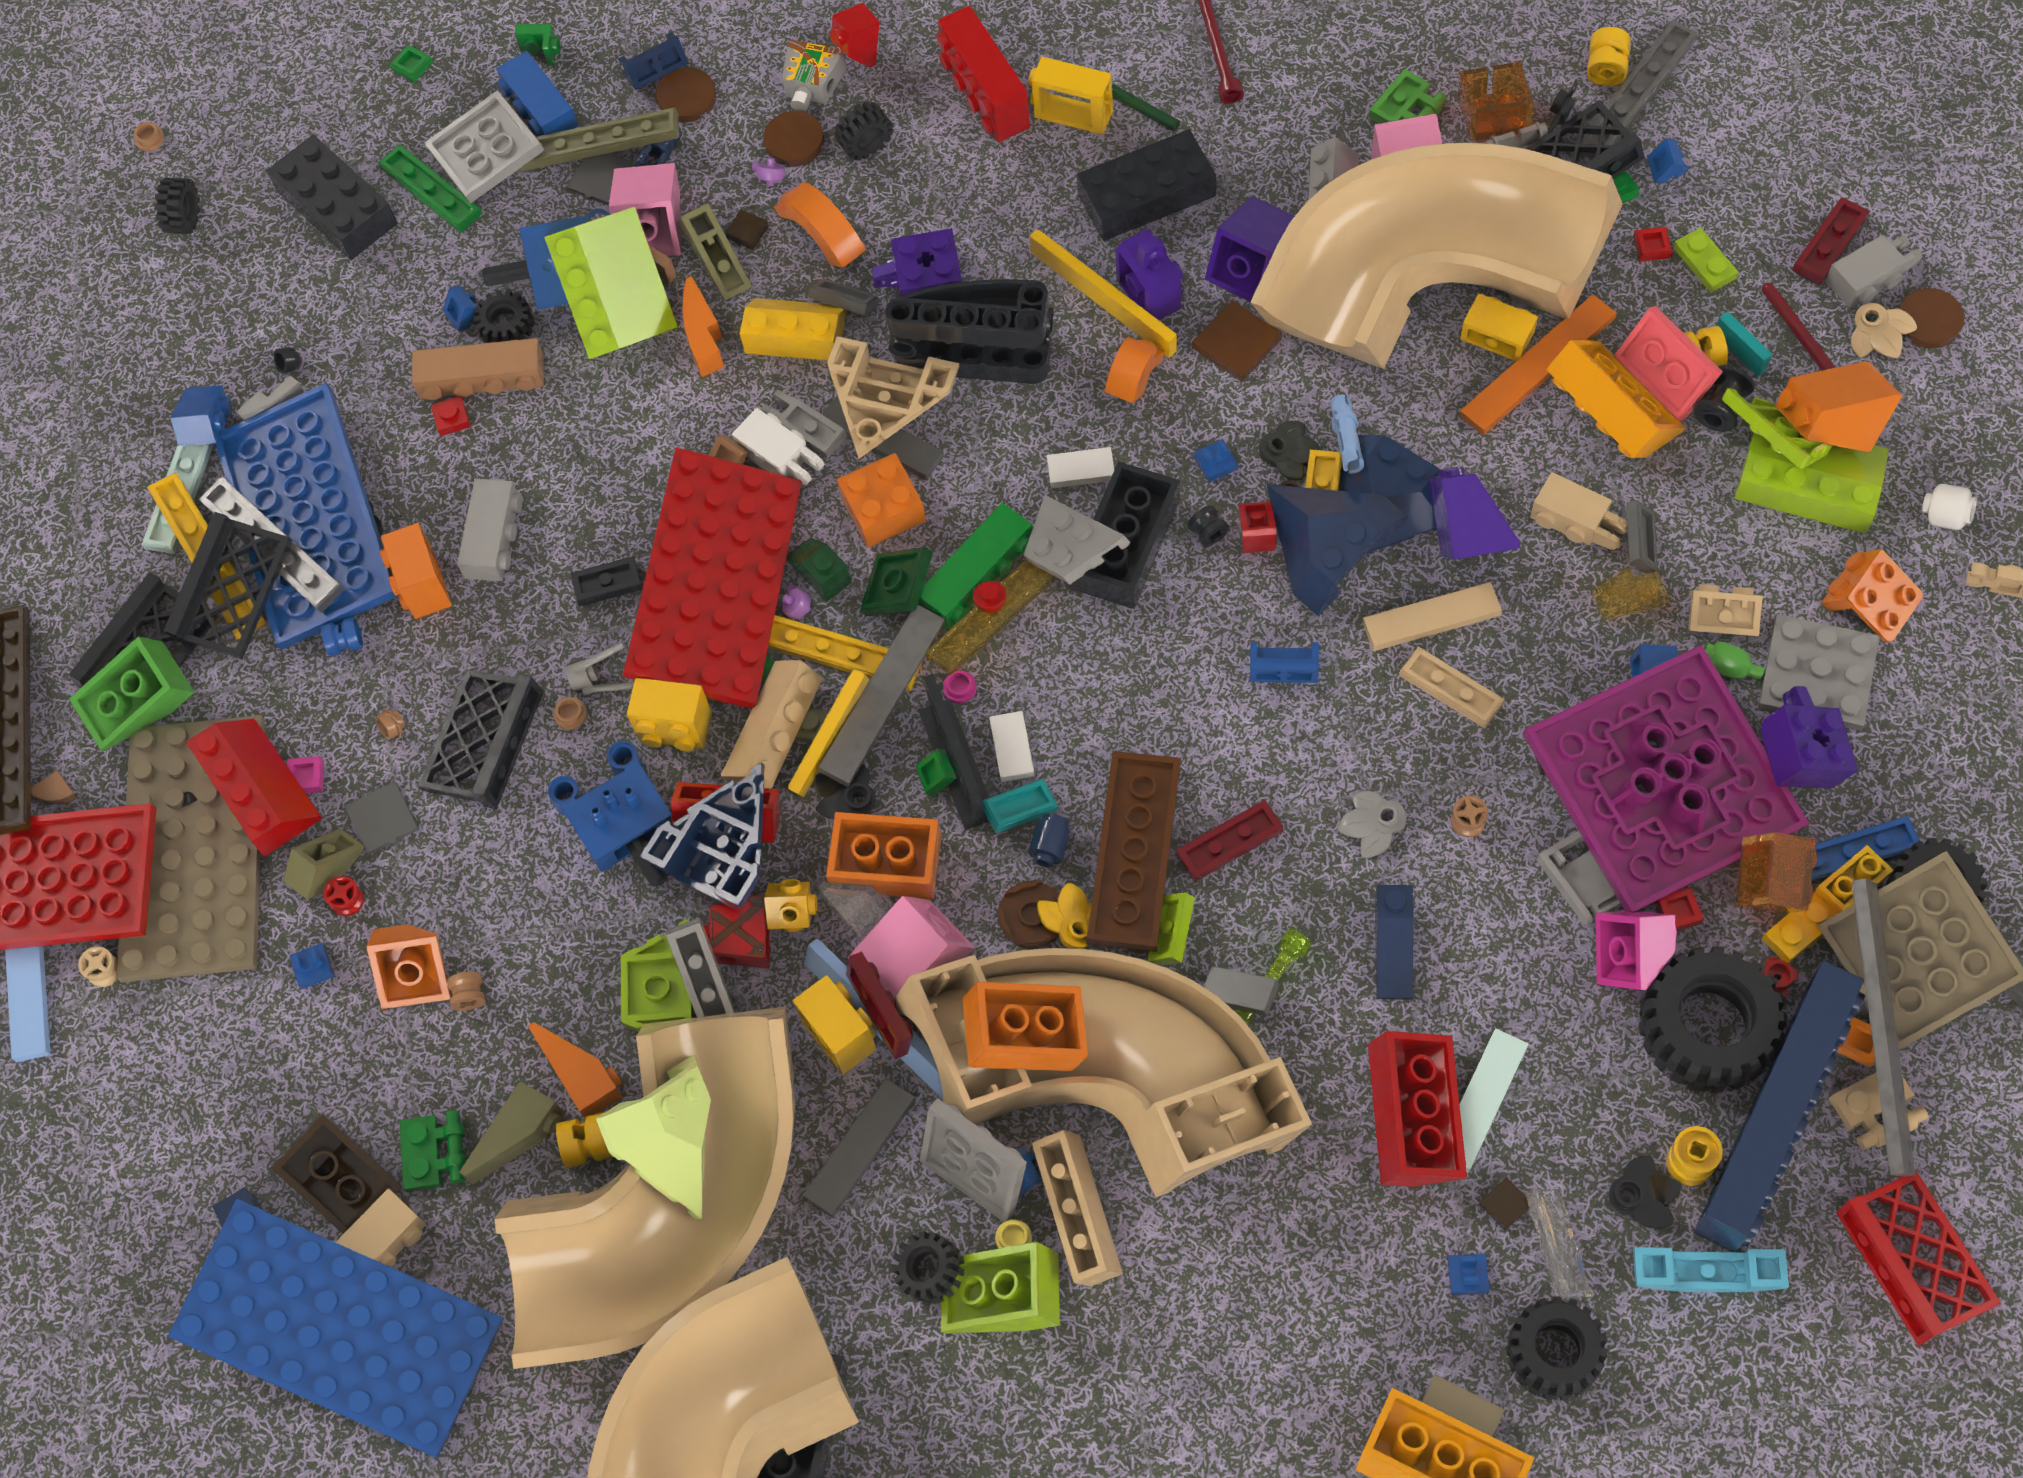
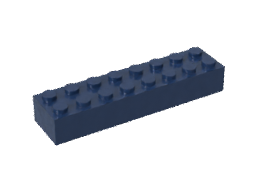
M1822 961L1805 989L1786 1030L1782 1044L1774 1056L1693 1231L1694 1234L1730 1252H1736L1741 1245L1748 1247L1752 1238L1756 1237L1764 1220V1217L1758 1215V1213H1764L1767 1205L1771 1204L1777 1192L1779 1184L1775 1182L1779 1180L1782 1172L1786 1171L1794 1152L1790 1150L1793 1149L1796 1141L1801 1138L1807 1126L1808 1120L1806 1118L1811 1108L1815 1107L1823 1090L1821 1085L1825 1077L1829 1076L1836 1062L1837 1056L1835 1054L1839 1046L1843 1045L1850 1031L1851 1025L1849 1023L1854 1014H1857L1865 998V994L1859 992L1864 979L1826 961Z

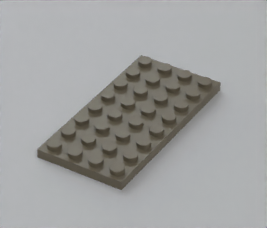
M262 715L149 726L130 736L126 806L151 803L157 808L146 936L119 938L116 979L121 983L257 969L261 852L251 842L186 744V741L212 724L255 718L262 730L265 731V719ZM187 791L193 793L197 801L182 807L185 800L184 793Z

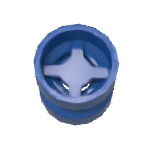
M355 617L344 619L342 624L328 623L321 625L323 643L330 657L341 654L345 649L355 651L363 648L361 630Z

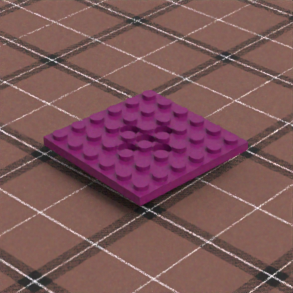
M1702 645L1526 728L1522 733L1626 912L1639 911L1810 824L1788 787L1776 786L1766 750ZM1647 740H1654L1658 748L1652 747ZM1695 756H1701L1705 764L1698 762ZM1665 770H1671L1675 774L1676 779L1669 777ZM1635 784H1642L1647 793L1640 792ZM1683 800H1689L1693 804L1694 809L1688 808Z

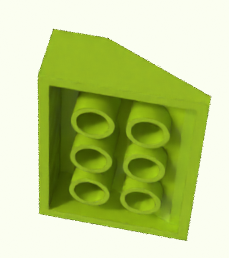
M635 207L544 237L589 359L678 327Z
M1753 432L1734 499L1867 534L1875 517L1882 491L1888 448L1874 445L1869 453L1832 445L1826 456L1801 469L1784 454L1774 451L1769 446L1770 442L1766 438Z

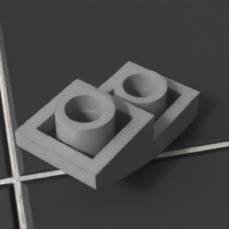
M289 376L283 383L277 385L268 397L258 391L253 397L246 400L236 413L241 421H244L304 393L300 383Z

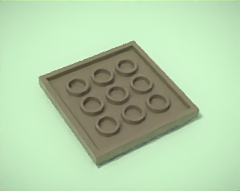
M1947 851L1878 890L1899 1050L2023 981V967ZM1855 904L1817 926L1846 971L1864 979ZM1864 980L1860 992L1865 994L1864 999L1867 1002L1866 987Z

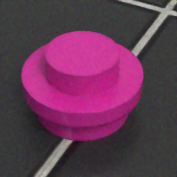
M962 670L950 673L943 683V691L946 698L954 703L968 702L974 697L977 690L974 677Z

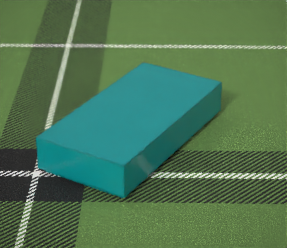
M1726 312L1721 315L1716 325L1724 333L1727 348L1757 377L1765 373L1773 354L1730 313Z
M1044 779L982 800L983 811L996 834L1041 818L1044 814H1052L1058 809V804Z

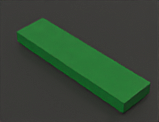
M400 144L378 162L381 170L460 233L483 214L480 207L473 202L470 204L460 191Z

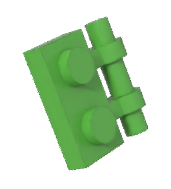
M1404 69L1369 109L1368 117L1381 124L1431 114L1438 116L1442 111V105L1447 101V97L1442 92H1437L1434 97H1431L1427 94L1430 83ZM1416 106H1419L1423 110L1417 116L1411 113Z

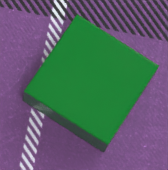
M407 45L391 62L390 68L395 73L415 83L433 61L427 54Z
M936 749L915 766L925 793L928 796L937 795L957 779L945 749Z

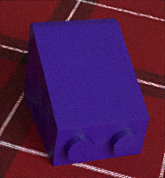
M1251 196L1218 227L1204 280L1251 302L1281 237L1295 216Z
M1450 467L1437 470L1438 476L1429 477L1441 556L1455 560L1521 548L1517 536L1475 473L1465 472L1464 467Z

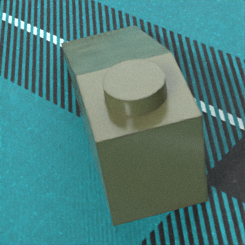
M709 203L681 216L678 223L693 252L723 300L726 301L752 288Z
M520 1081L459 1173L466 1181L475 1184L542 1142L547 1133L552 1134L556 1130V1124L561 1121V1108L551 1098Z

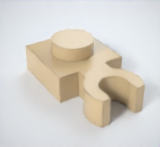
M1973 562L1971 571L1967 572L1966 585L1971 587L1986 586L1989 587L1988 591L2023 598V569L2015 565H1998L1997 569H1993L1983 563Z

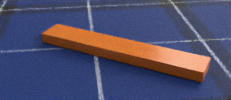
M1592 294L1572 312L1569 319L1565 318L1462 408L1459 416L1484 436L1551 376L1546 369L1570 340H1592L1616 319L1617 313Z

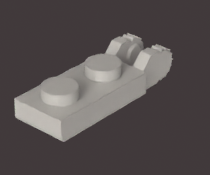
M777 390L772 397L778 405L786 409L783 414L766 404L760 409L765 414L772 413L781 421V425L788 430L794 429L801 433L806 440V446L826 459L832 455L847 437L845 429L799 399H793L780 390Z

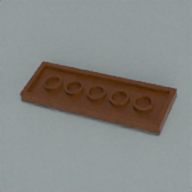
M1117 751L1112 753L1087 932L1088 945L1157 952L1181 758Z

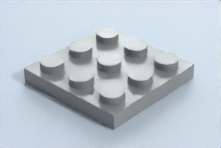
M498 90L424 142L470 204L544 151L537 138Z
M1776 614L1758 708L1775 712L1784 705L1782 695L1785 692L1791 690L1794 686H1803L1807 688L1815 707L1840 708L1845 728L1862 731L1866 719L1880 636Z
M937 1098L928 1108L920 1162L1001 1221L1010 1220L1016 1210L1027 1161L1023 1159L1016 1149L1009 1146L1006 1147L994 1139L985 1127L976 1126L966 1119L957 1107L951 1104L947 1105Z

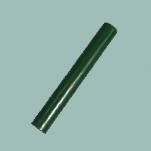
M1112 83L1114 99L1174 132L1180 126V120Z

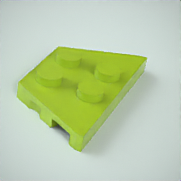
M1727 388L1722 400L1750 424L1749 428L1751 431L1766 438L1770 442L1769 446L1774 451L1784 454L1798 468L1803 469L1828 454L1832 445L1806 440L1776 408L1775 403L1756 396L1749 403L1738 394L1737 390Z
M683 920L678 924L681 925L683 923L689 922L690 920ZM658 934L648 940L644 946L634 948L621 955V1023L624 1027L639 1032L643 1024L694 1018L693 1005L666 934L662 937Z

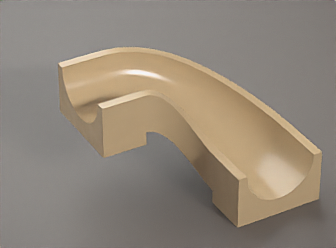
M1445 143L1396 151L1371 159L1346 171L1326 184L1305 203L1281 237L1251 303L1265 321L1279 331L1384 369L1411 312L1407 303L1417 291L1433 284L1453 282L1493 288L1508 293L1512 300L1569 319L1623 204L1611 175L1528 149L1484 143Z

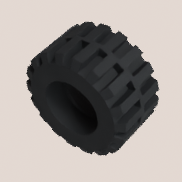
M1928 838L1924 844L1921 840L1913 843L1910 849L1907 848L1893 867V872L1886 881V885L1947 851L1981 903L1985 899L1986 892L1984 890L1988 886L1987 878H1982L1985 872L1983 865H1976L1975 863L1978 857L1973 852L1969 855L1964 852L1966 846L1960 843L1956 847L1951 845V840L1943 838L1940 843H1937L1936 838Z
M1553 1296L1551 1301H1546V1298L1537 1300L1534 1306L1530 1304L1518 1316L1508 1337L1509 1344L1506 1351L1507 1356H1510L1511 1359L1509 1362L1511 1372H1517L1516 1380L1521 1386L1526 1383L1530 1387L1528 1392L1535 1396L1537 1392L1544 1394L1543 1399L1552 1401L1554 1397H1559L1560 1401L1568 1400L1571 1395L1579 1396L1594 1383L1601 1373L1604 1361L1607 1358L1608 1349H1605V1344L1608 1340L1606 1333H1601L1600 1331L1602 1323L1599 1318L1593 1320L1589 1316L1592 1310L1587 1306L1583 1310L1576 1306L1578 1301L1570 1298L1568 1303L1562 1302V1296ZM1548 1329H1557L1565 1332L1576 1343L1579 1355L1577 1362L1567 1368L1550 1366L1537 1353L1535 1347L1536 1336Z

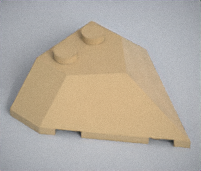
M837 336L827 365L858 459L947 396L952 389L959 369V363L928 357L924 369L871 358L866 342Z

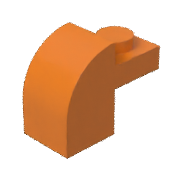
M1127 337L1114 358L1104 392L1134 403L1145 393L1150 372L1162 362L1165 351L1157 348L1151 341Z

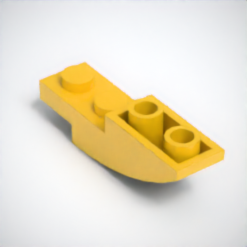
M1866 845L1822 882L1814 893L1768 930L1761 940L1783 961L1789 964L1804 950L1812 947L1824 936L1817 925L1855 904L1852 888L1853 880L1866 878L1877 883L1878 887L1893 872V869Z

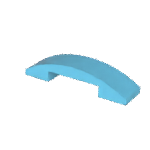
M1633 1248L1635 1285L1637 1287L1679 1292H1755L1787 1289L1789 1287L1786 1251L1783 1249H1747L1743 1253L1672 1251V1248Z

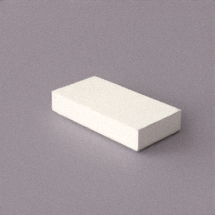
M1111 447L1047 455L1051 489L1108 482L1114 472Z
M1023 711L990 716L1001 782L1034 777Z

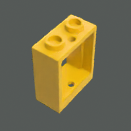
M1041 56L1037 68H1032L1028 80V85L1032 86L1030 105L1034 106V117L1104 135L1113 113L1112 74ZM1048 89L1089 99L1090 103L1050 94Z

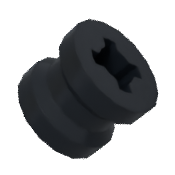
M1206 506L1200 509L1188 522L1189 529L1199 535V542L1204 547H1210L1222 540L1229 531V525L1226 521L1218 518V511L1214 506Z

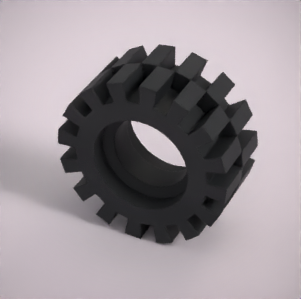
M864 102L862 107L860 104L855 105V110L851 111L849 109L846 111L847 116H841L839 119L841 124H836L835 140L851 159L860 160L861 157L866 159L870 153L872 155L877 153L876 150L878 148L882 150L885 147L883 143L889 142L891 139L889 135L893 134V123L875 102H871V104Z
M164 177V179L160 180V185L157 186L158 194H155L157 205L154 204L158 212L155 215L156 220H159L158 226L162 228L163 232L192 234L193 230H196V221L199 219L197 213H200V207H198L200 197L197 196L198 188L195 187V182L191 181L192 179Z
M500 289L495 290L496 296L494 297L490 293L485 295L487 298L486 302L480 299L478 302L480 308L475 307V316L473 318L478 332L485 343L526 339L524 334L528 336L532 334L531 327H534L533 315L526 299L522 298L520 293L515 292L513 295L511 290L506 289L505 295H503ZM503 313H513L515 315L514 320L505 326L493 325V320Z
M922 1231L919 1232V1238L913 1234L907 1237L910 1244L907 1245L902 1242L899 1245V1248L903 1250L902 1255L895 1253L893 1257L894 1260L899 1262V1265H892V1272L898 1275L894 1277L896 1284L901 1286L899 1289L926 1304H932V1300L937 1303L943 1302L942 1295L950 1298L954 1294L950 1289L952 1285L959 1288L962 1283L956 1279L957 1275L964 1276L965 1271L959 1267L960 1264H964V1259L958 1254L960 1253L958 1247L934 1232L928 1234ZM927 1255H936L940 1262L936 1275L928 1281H921L917 1274L921 1260Z

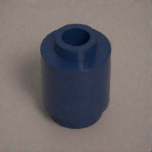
M1047 813L1043 815L1042 820L1037 822L1028 850V854L1033 858L1035 864L1050 868L1053 864L1061 863L1070 835L1069 821L1064 817Z

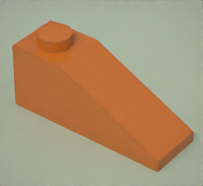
M534 1022L528 1025L542 1051L585 1119L589 1115L603 1111L623 1098L617 1089L623 1083L612 1066L605 1069L598 1058Z

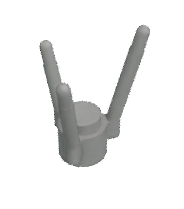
M621 642L587 660L565 666V672L572 690L582 689L584 696L594 692L633 689L634 682L593 685V681L598 680L594 664L625 648L626 644Z

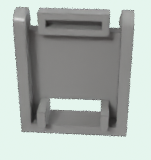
M1577 831L1538 854L1536 861L1586 926L1593 921V917L1588 909L1596 918L1595 913L1609 912L1621 905L1591 851L1564 866L1566 859L1562 853L1584 840L1580 832Z

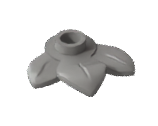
M1363 791L1354 794L1352 799L1356 809L1349 811L1343 816L1338 825V830L1346 836L1361 839L1360 849L1362 857L1372 858L1385 852L1390 847L1393 834L1402 830L1406 824V811L1400 803L1392 800L1385 801L1378 793L1373 791ZM1385 813H1394L1392 820L1383 821Z

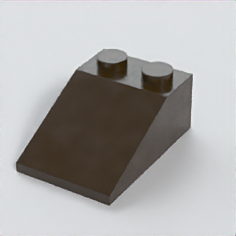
M323 1111L271 1164V1169L342 1234L388 1188L394 1194L402 1188L380 1164Z

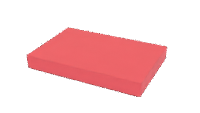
M1657 306L1650 307L1614 355L1678 421H1683L1689 416L1694 405L1703 398L1723 372Z

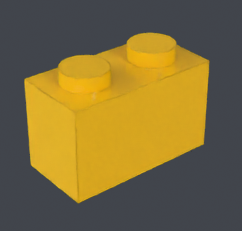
M1478 293L1463 322L1460 339L1517 361L1524 355L1535 334L1538 316L1531 314L1526 309L1505 304L1495 297H1487Z

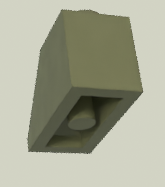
M340 828L292 848L283 882L307 900L323 893L326 884L332 878L343 876L362 854L365 846Z

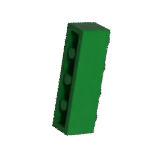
M1001 503L926 582L922 588L918 605L944 618L945 623L943 627L947 630L955 623L960 624L969 614L970 607L974 604L973 592L975 588L983 582L995 581L998 577L1003 578L1006 576L1018 555H1024L1033 529L1032 523L1004 503Z

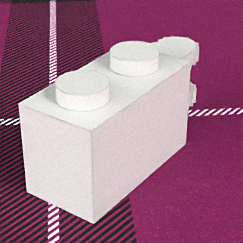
M758 408L731 434L736 443L749 451L747 458L761 468L772 473L788 477L792 476L795 479L801 480L805 485L812 478L805 469L801 468L803 462L818 471L825 465L817 454L807 448L806 440L801 433L794 429L788 430L781 425V421L772 413L765 414Z

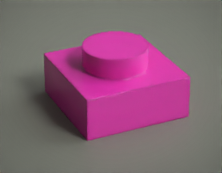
M320 756L287 759L288 768L306 794L323 792L324 761Z

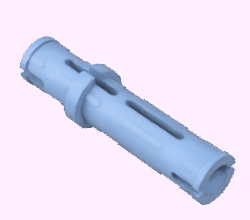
M1343 394L1337 395L1330 402L1334 417L1332 419V428L1337 433L1343 469L1346 472L1349 469V473L1353 474L1360 472L1364 467V460L1356 431L1358 420L1352 412L1351 399L1348 396L1345 399Z

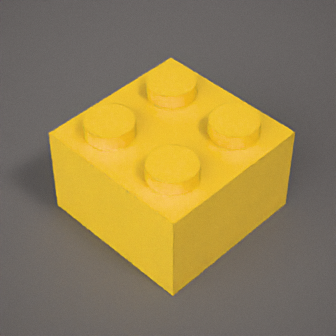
M635 678L627 717L639 742L653 748L661 747V744L672 745L678 750L691 752L694 748H705L712 711L700 685Z
M826 975L792 1001L802 1024L842 1075H844L877 1050L873 1040L877 1035L871 1027L873 1025L872 1021L861 1007L856 1010L850 1000L852 997L840 981L834 984Z

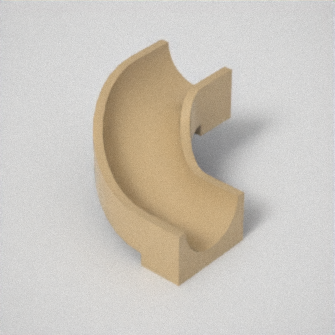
M1065 948L1022 950L993 955L978 960L974 954L910 975L894 998L898 1014L900 1016H907L915 1023L931 1050L939 1073L943 1102L945 1104L957 1107L963 1116L975 1125L1017 1109L1044 1104L1079 1103L1102 1108L1113 1114L1124 1126L1155 1197L1167 1194L1189 1179L1242 1155L1261 1149H1266L1268 1155L1277 1152L1312 1125L1281 1057L1270 1060L1257 1036L1234 1010L1218 996L1197 982L1168 968L1142 959L1111 952ZM976 982L1081 986L1088 1057L1073 1071L968 1067L963 997Z
M786 1006L643 1024L636 1036L643 1097L669 1081L670 1078L667 1071L689 1056H695L708 1088L711 1103L706 1124L702 1220L693 1218L688 1214L689 1209L679 1201H671L641 1178L640 1175H637L635 1173L636 1168L629 1163L608 1184L588 1194L581 1195V1191L506 1201L494 1221L496 1234H501L507 1249L512 1276L515 1307V1339L511 1354L513 1369L593 1359L621 1353L645 1344L669 1319L687 1305L711 1291L726 1285L743 1265L760 1239L776 1206L785 1179L793 1140L795 1119L794 1069Z
M788 1257L723 1285L693 1301L669 1319L650 1338L624 1373L608 1404L597 1433L587 1478H757L766 1461L778 1450L784 1448L786 1453L790 1455L859 1423L808 1296Z

